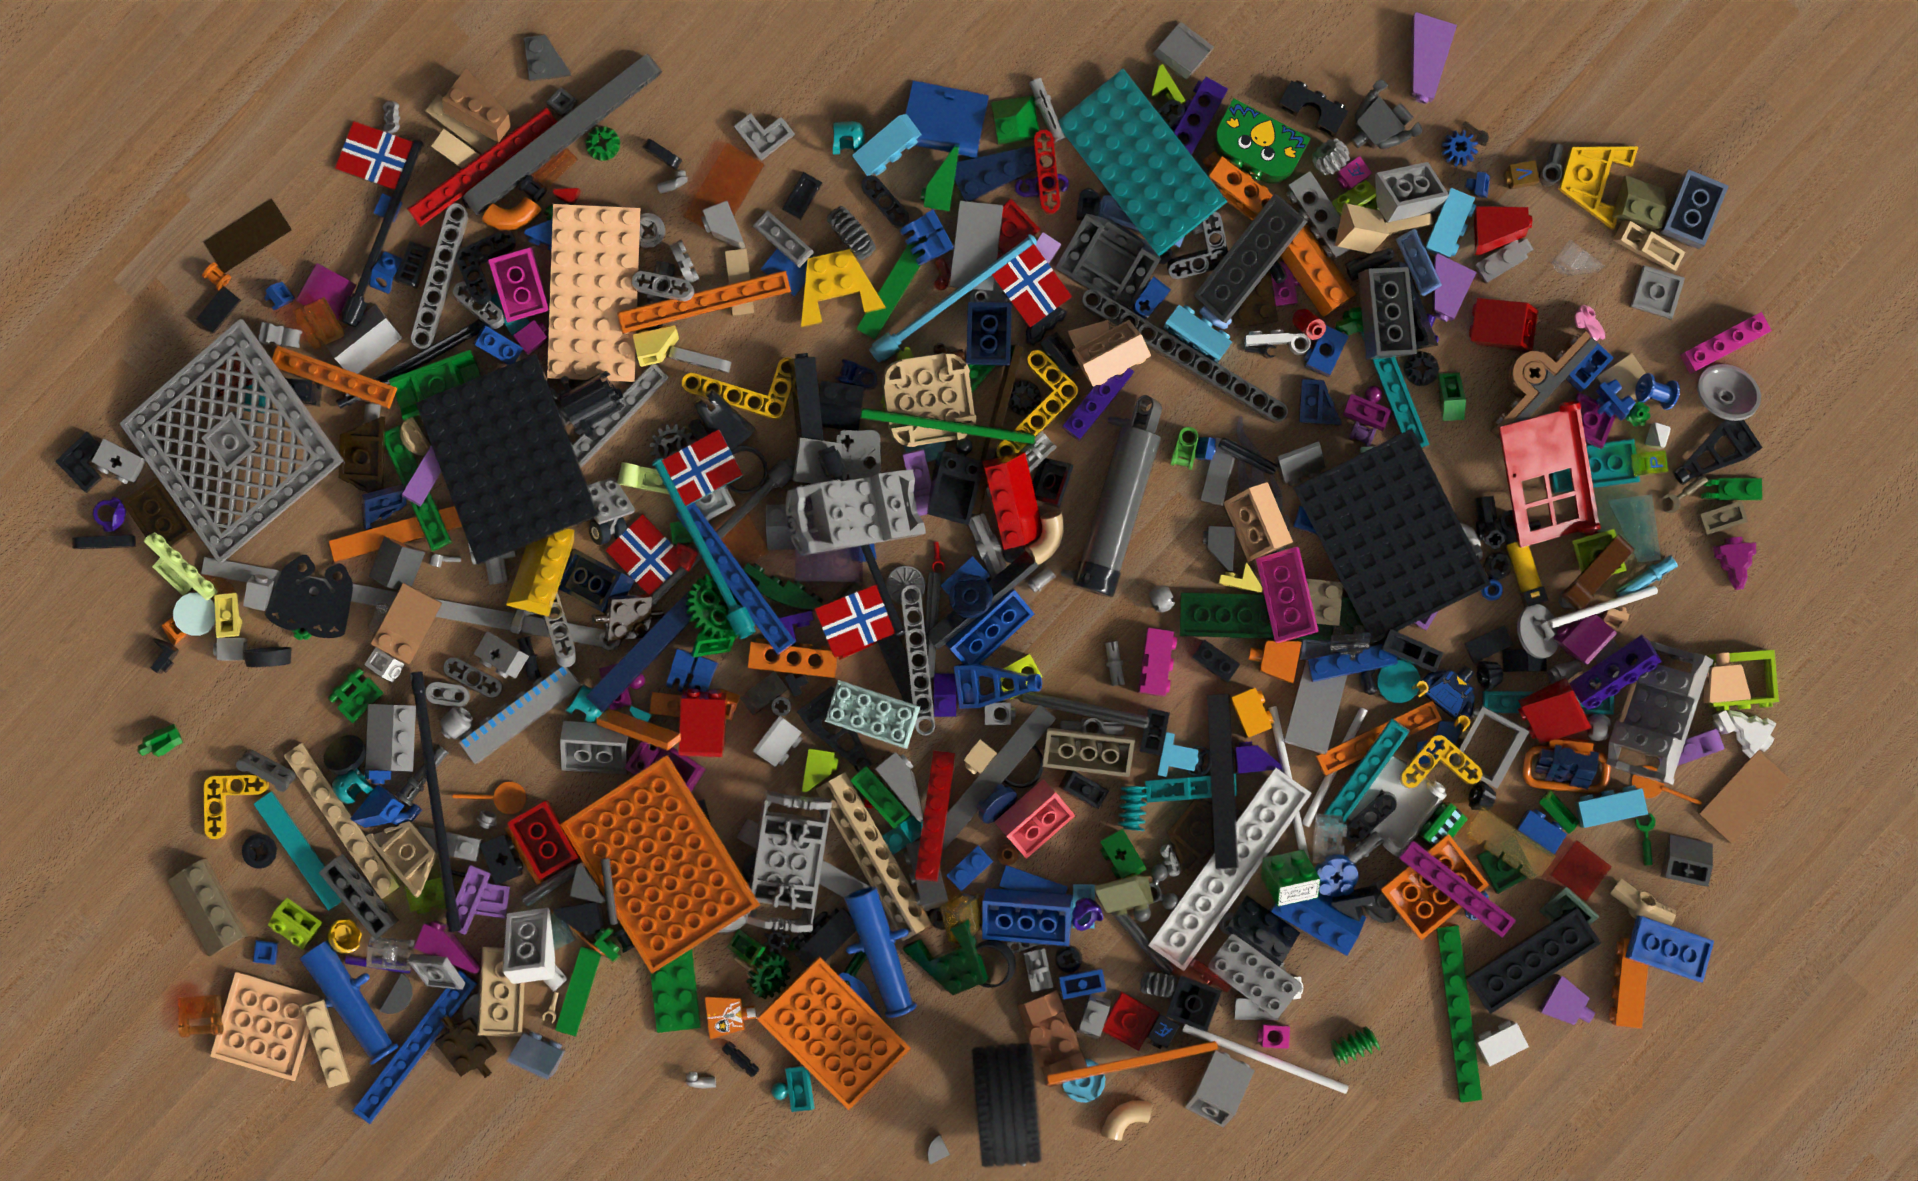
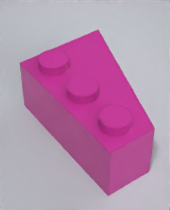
M1147 628L1138 693L1161 697L1169 693L1171 680H1168L1169 671L1173 670L1174 664L1171 652L1172 649H1176L1177 637H1174V631Z

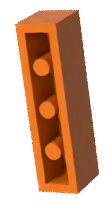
M1620 937V942L1617 941L1616 955H1619L1618 963H1615L1613 971L1616 977V985L1612 986L1611 997L1614 998V1007L1610 1008L1609 1020H1612V1024L1615 1026L1642 1028L1648 965L1625 958L1631 938Z

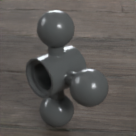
M1156 864L1151 869V877L1153 879L1149 883L1150 887H1154L1157 891L1153 901L1157 902L1159 900L1164 908L1174 910L1180 902L1179 897L1174 893H1167L1165 895L1161 893L1158 884L1167 878L1168 870L1164 865ZM1147 905L1148 909L1135 911L1134 909L1133 914L1136 920L1144 922L1150 918L1151 911L1149 905Z

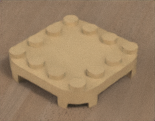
M939 353L892 362L885 368L882 378L886 411L976 424L968 364L961 357L952 353ZM888 422V428L894 440L907 447L960 440L967 435Z

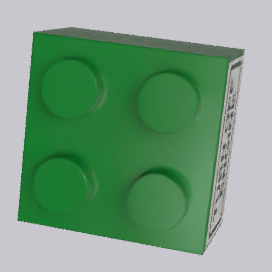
M1304 850L1263 858L1261 878L1277 907L1318 898L1320 877Z

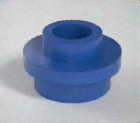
M1489 579L1490 586L1495 588V593L1490 594L1488 587L1481 590V594L1485 599L1494 601L1501 597L1503 587L1498 580Z

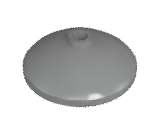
M1728 364L1713 365L1701 374L1697 383L1698 396L1703 405L1716 416L1726 420L1739 421L1751 417L1757 411L1761 402V392L1756 381L1747 372L1736 366Z

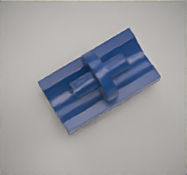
M1616 379L1609 383H1602L1596 390V393L1600 396L1596 400L1600 405L1597 413L1601 415L1606 412L1609 417L1615 414L1622 421L1635 405V401L1629 395L1622 400L1618 398L1616 394L1621 391L1622 387Z

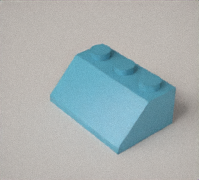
M1178 305L1166 321L1163 329L1181 342L1218 363L1232 343L1229 340L1230 336L1222 330L1218 332L1213 329V324L1202 317L1200 320L1193 315L1195 311L1190 307Z

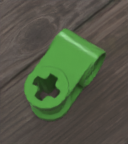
M1185 427L1179 432L1172 454L1171 466L1177 464L1192 470L1198 441V433L1194 428ZM1186 431L1192 432L1194 435L1193 442H1184L1182 434Z

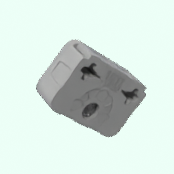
M844 430L841 431V434L837 435V443H842V441L846 440V437H850V440L854 441V443L850 444L849 452H847L845 444H842L841 458L846 468L842 471L844 481L848 480V476L850 480L881 474V439L877 431ZM868 458H872V461L876 462V465H872V469H868L867 465H864Z

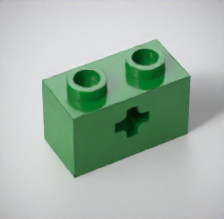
M1123 829L1100 842L1103 847L1100 849V852L1106 861L1110 859L1114 865L1111 867V870L1116 879L1120 877L1121 879L1134 877L1146 870L1143 861ZM1122 853L1125 856V860L1122 861L1118 854Z

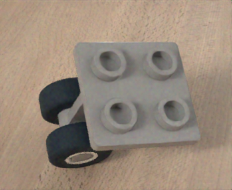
M614 477L588 485L599 514L589 524L590 536L597 545L608 543L612 534L615 539L620 537L627 530L623 516L632 514L635 511V508Z

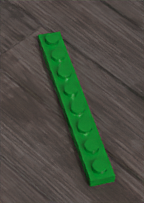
M1459 925L1436 928L1459 1101L1463 1103L1483 1100Z

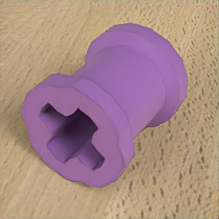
M1355 421L1349 439H1356L1370 446L1376 429L1362 426L1358 421Z

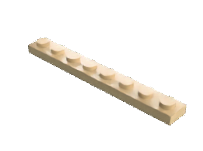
M301 743L283 755L379 897L383 899L401 887L378 852L366 838L361 827L350 819L352 814L346 805L336 797L331 783L305 745Z

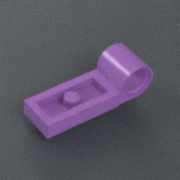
M923 448L903 453L906 470L913 469L915 477L913 493L919 516L927 515L931 488V478Z
M1711 729L1686 739L1678 765L1725 749L1718 729Z

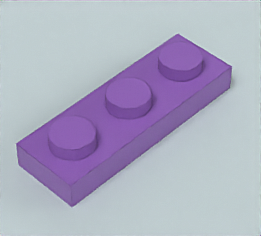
M473 865L469 866L456 898L461 931L457 932L465 935L491 875L490 872Z

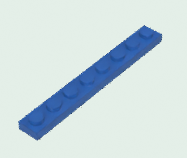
M690 504L687 506V509L727 586L741 605L747 608L754 623L779 655L796 641L696 504ZM679 512L676 513V515H677V517L679 518V520L682 522V524H683V525L685 526V528L687 529V527H686V525H685V523H684V521H683V519H682L680 513H679Z
M461 970L458 974L465 982L463 989L446 988L353 1109V1112L368 1124L373 1122L445 1026L440 1019L446 1014L451 1019L478 984Z

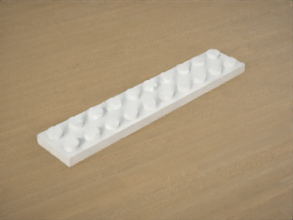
M1275 768L1236 822L1239 868L1215 869L1214 853L1148 946L1185 971L1261 865L1263 858H1266L1309 798L1311 792Z

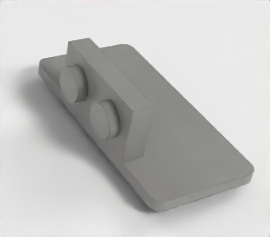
M1234 934L1228 937L1208 964V968L1274 1018L1280 1017L1302 987L1301 982L1286 972V968L1283 966L1284 962L1280 967Z

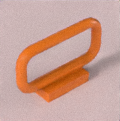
M1561 737L1546 742L1547 746H1534L1525 754L1522 773L1525 783L1530 787L1597 794L1604 791L1608 786L1611 766L1606 764L1608 757L1602 752H1599L1598 758L1602 764L1600 782L1597 785H1590L1588 790L1570 786V783L1536 780L1531 776L1533 757L1540 754L1542 748L1553 750L1555 745H1560L1562 749L1570 748L1577 754L1589 755L1590 751H1593L1594 745L1590 740Z

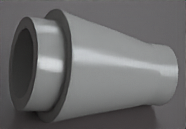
M1575 659L1570 662L1553 665L1547 673L1553 684L1563 678H1566L1568 681L1578 672H1581L1582 667L1579 661Z

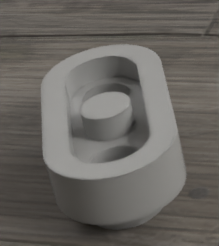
M433 682L426 689L427 699L434 704L463 707L470 700L468 689L461 685ZM436 689L441 690L440 697L434 695ZM458 692H461L463 698L458 701L455 696Z

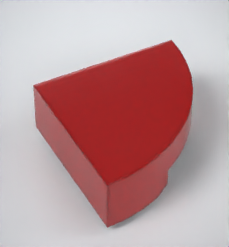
M678 543L676 547L678 562L689 572L698 552Z

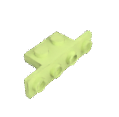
M154 532L143 540L160 556L152 567L180 594L184 596L194 588L205 600H209L218 593L213 584L205 580L194 566L188 564L178 551L172 549L162 536Z

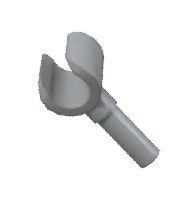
M434 554L431 556L430 565L441 568L442 561L461 562V557H447Z

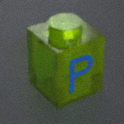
M1665 450L1631 455L1634 477L1668 472Z

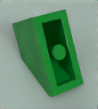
M1460 372L1438 373L1439 402L1443 421L1465 420L1466 397Z

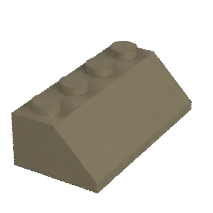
M1047 728L1043 767L1130 777L1135 738Z
M207 859L196 862L168 880L209 957L248 936Z

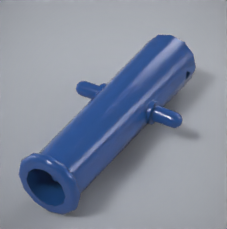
M866 887L848 894L844 899L860 940L859 943L847 946L846 952L848 954L859 951L865 952L887 1010L885 1016L887 1018L899 1017L913 1011L917 1007V1003L912 1001L894 944L895 940L906 937L909 934L908 930L905 928L897 931L890 930L877 887Z
M328 940L300 958L325 994L327 1009L330 1006L335 1008L369 1056L370 1065L375 1064L398 1048V1044H393L359 990L360 986L369 980L370 976L368 973H363L356 979L352 978Z

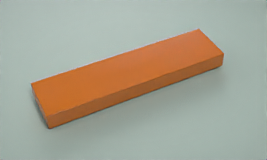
M608 709L596 718L598 726L669 750L681 740L680 733L612 709Z

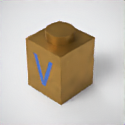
M1536 160L1511 164L1507 167L1504 176L1506 184H1510V189L1533 186L1539 182Z

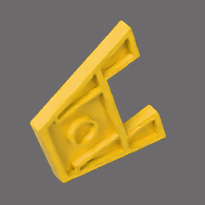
M1638 147L1570 148L1558 190L1611 230L1615 229L1617 218L1612 217L1615 206L1601 202L1612 162L1631 168L1634 164Z
M850 249L808 258L801 328L822 323L818 302L860 292L865 313L886 308Z

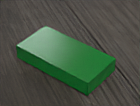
M1551 790L1546 792L1539 801L1568 834L1575 830L1580 821Z

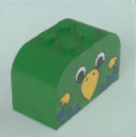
M1233 98L1216 131L1214 148L1220 158L1223 156L1230 159L1233 165L1250 174L1253 180L1277 184L1291 176L1311 138Z

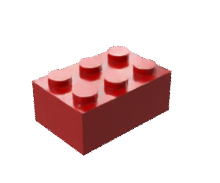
M544 801L507 822L539 880L546 878L580 858L561 827V822L549 801Z

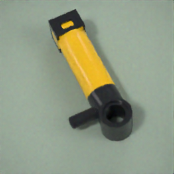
M1508 510L1498 518L1521 590L1520 596L1524 608L1549 601L1545 588L1541 584L1530 547L1520 548L1518 546L1515 524L1513 527H1508L1505 524L1506 516L1513 517V511ZM1539 520L1528 522L1530 531L1541 527Z

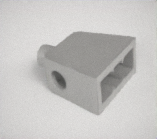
M1089 994L1076 1032L1098 1039L1110 1009V999Z

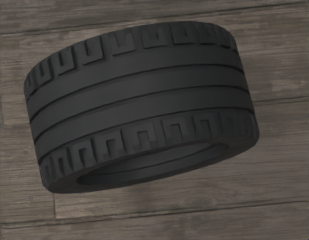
M1017 1043L1008 1044V1046L1004 1044L997 1045V1047L995 1045L986 1046V1048L984 1046L974 1047L972 1049L981 1165L983 1167H994V1165L999 1167L1005 1166V1164L1011 1166L1016 1165V1163L1018 1165L1027 1164V1162L1029 1164L1039 1163L1042 1161L1032 1045L1029 1043H1019L1017 1046Z

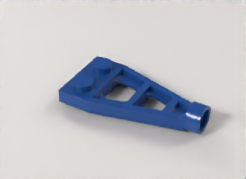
M957 664L954 666L959 709L981 708L1029 691H1040L1042 688L1040 674H1024L982 664ZM980 676L993 679L995 689L993 693L988 695L981 694ZM1001 678H1012L1014 690L1002 691Z

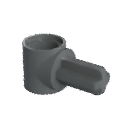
M1558 143L1551 144L1547 162H1543L1542 170L1539 173V180L1544 186H1553L1562 176L1560 161L1564 147ZM1546 170H1551L1555 173L1554 180L1546 177Z

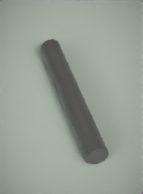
M603 858L601 859L608 921L609 925L618 922L610 859Z

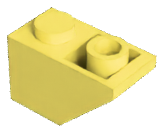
M665 325L659 329L643 330L638 334H633L640 366L660 363L670 352V348L679 339L675 325Z

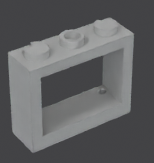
M1480 705L1479 709L1475 707L1470 717L1472 722L1469 727L1461 732L1459 738L1462 740L1457 748L1464 753L1484 715L1516 731L1492 776L1482 772L1480 780L1498 789L1529 731L1489 708ZM1456 753L1450 755L1451 760L1449 762L1457 766L1460 763V756ZM1465 763L1464 766L1460 768L1461 770L1464 769L1466 772H1468V773L1471 774L1472 776L1476 777V776L1474 775V772H1475L1474 769H1473V770H1468V769L1465 767V765H1467V763Z

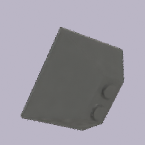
M1086 214L1058 262L1056 269L1087 288L1099 291L1131 311L1161 258L1147 241L1111 219Z

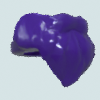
M113 496L110 500H103L95 505L93 517L98 524L103 526L104 532L115 531L124 523L126 509L120 499ZM102 505H110L116 509L113 514V521L104 522L99 519L98 509Z
M1083 897L1075 902L1076 905L1072 911V916L1074 917L1073 925L1077 930H1086L1094 924L1095 920H1103L1102 909L1093 899ZM1091 911L1088 921L1081 925L1078 924L1077 919H1081L1086 913Z

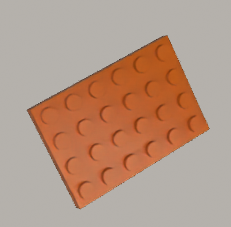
M820 956L756 1017L848 1110L911 1049Z

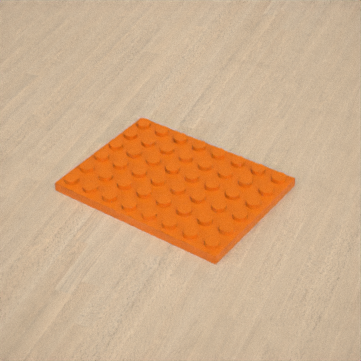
M668 755L560 824L604 897L605 890L601 859H610L617 918L651 973L656 972L760 906Z

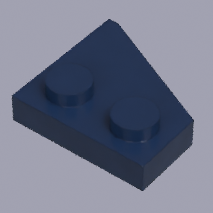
M1302 379L1299 423L1341 426L1342 421L1336 412L1335 405L1328 393L1324 380Z
M403 484L362 495V519L365 530H370L372 528L370 524L379 518L385 520L393 512L406 506V498L402 496L405 490Z

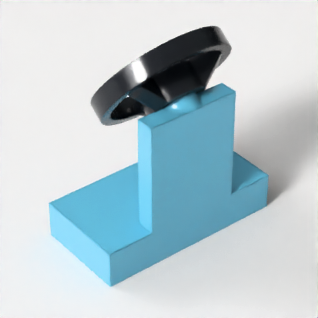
M1166 732L1157 775L1167 777L1169 766L1185 769L1191 775L1198 777L1209 772L1213 759L1211 752L1206 747L1194 746L1187 748L1173 745L1175 734ZM1202 748L1203 751L1198 754L1199 750L1197 749ZM1207 753L1208 765L1206 769L1202 771L1201 766L1204 763L1203 757ZM1195 767L1199 774H1195L1192 772L1195 771Z

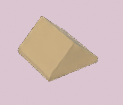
M1344 203L1335 246L1372 254L1389 235L1382 213L1379 210Z

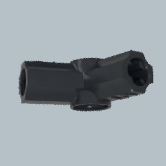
M1494 496L1475 498L1478 539L1484 540L1492 549L1500 548V545L1505 542V538L1501 530L1500 520L1497 518Z

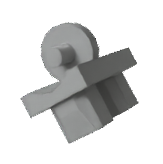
M1040 432L1035 437L1034 444L1029 443L1020 451H1025L1029 471L1031 472L1057 446L1043 432Z
M1045 948L1023 953L1031 991L1052 988L1053 984Z

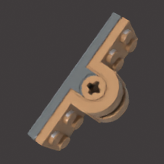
M1585 331L1581 335L1577 333L1565 344L1568 348L1559 351L1552 359L1543 351H1530L1512 362L1507 370L1506 381L1507 388L1517 398L1506 407L1509 410L1507 413L1503 412L1491 423L1494 427L1490 431L1494 435H1498L1497 438L1500 439L1499 426L1528 419L1593 350L1598 342L1593 337L1590 338V335Z

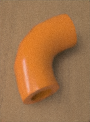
M524 197L516 207L511 209H503L493 203L484 213L482 222L500 230H516L528 225L540 213L542 208L527 197Z

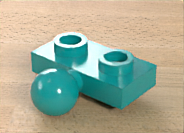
M804 1066L786 1068L787 1085L782 1082L774 1084L771 1089L772 1096L777 1100H782L789 1094L791 1112L815 1109L810 1072Z

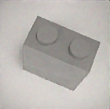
M1215 1050L1210 1056L1185 1108L1224 1128L1235 1116L1255 1070L1251 1069L1247 1063L1238 1062L1230 1058L1229 1054Z

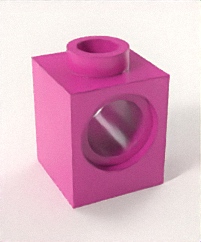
M1262 1024V1029H1258L1257 1042H1261L1262 1047L1289 1049L1290 1026ZM1272 1030H1276L1279 1033V1038L1275 1042H1270L1267 1038L1268 1033Z

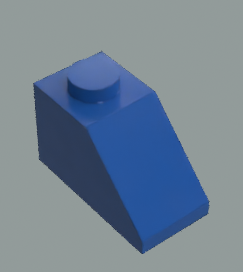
M377 785L350 819L364 828L391 823L405 805L390 791Z

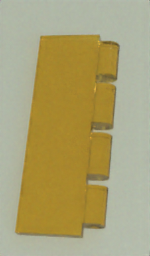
M1485 807L1481 808L1468 826L1470 829L1467 834L1468 838L1479 845L1484 839L1487 840L1483 848L1499 857L1502 851L1505 852L1501 860L1515 869L1520 864H1523L1520 872L1531 880H1534L1537 874L1542 876L1556 857L1555 854Z

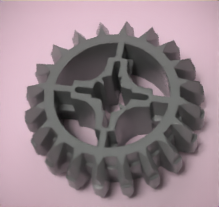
M839 206L830 212L827 216V222L846 247L852 251L854 256L859 260H864L872 255V252L876 250L875 243L857 219L843 206Z

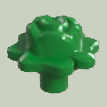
M1635 402V405L1625 418L1626 421L1631 422L1634 427L1638 425L1644 426L1651 417L1647 413L1650 411V407L1645 406L1643 402Z

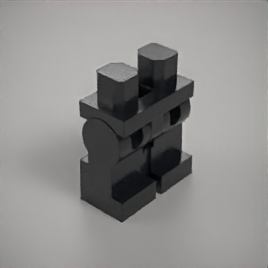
M285 378L304 406L320 407L322 385L316 384L312 380Z

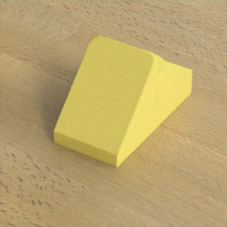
M1247 562L1244 564L1241 579L1238 578V574L1225 572V575L1219 576V585L1259 594L1262 593L1263 588Z
M237 593L214 595L216 637L239 636L242 619L239 617Z

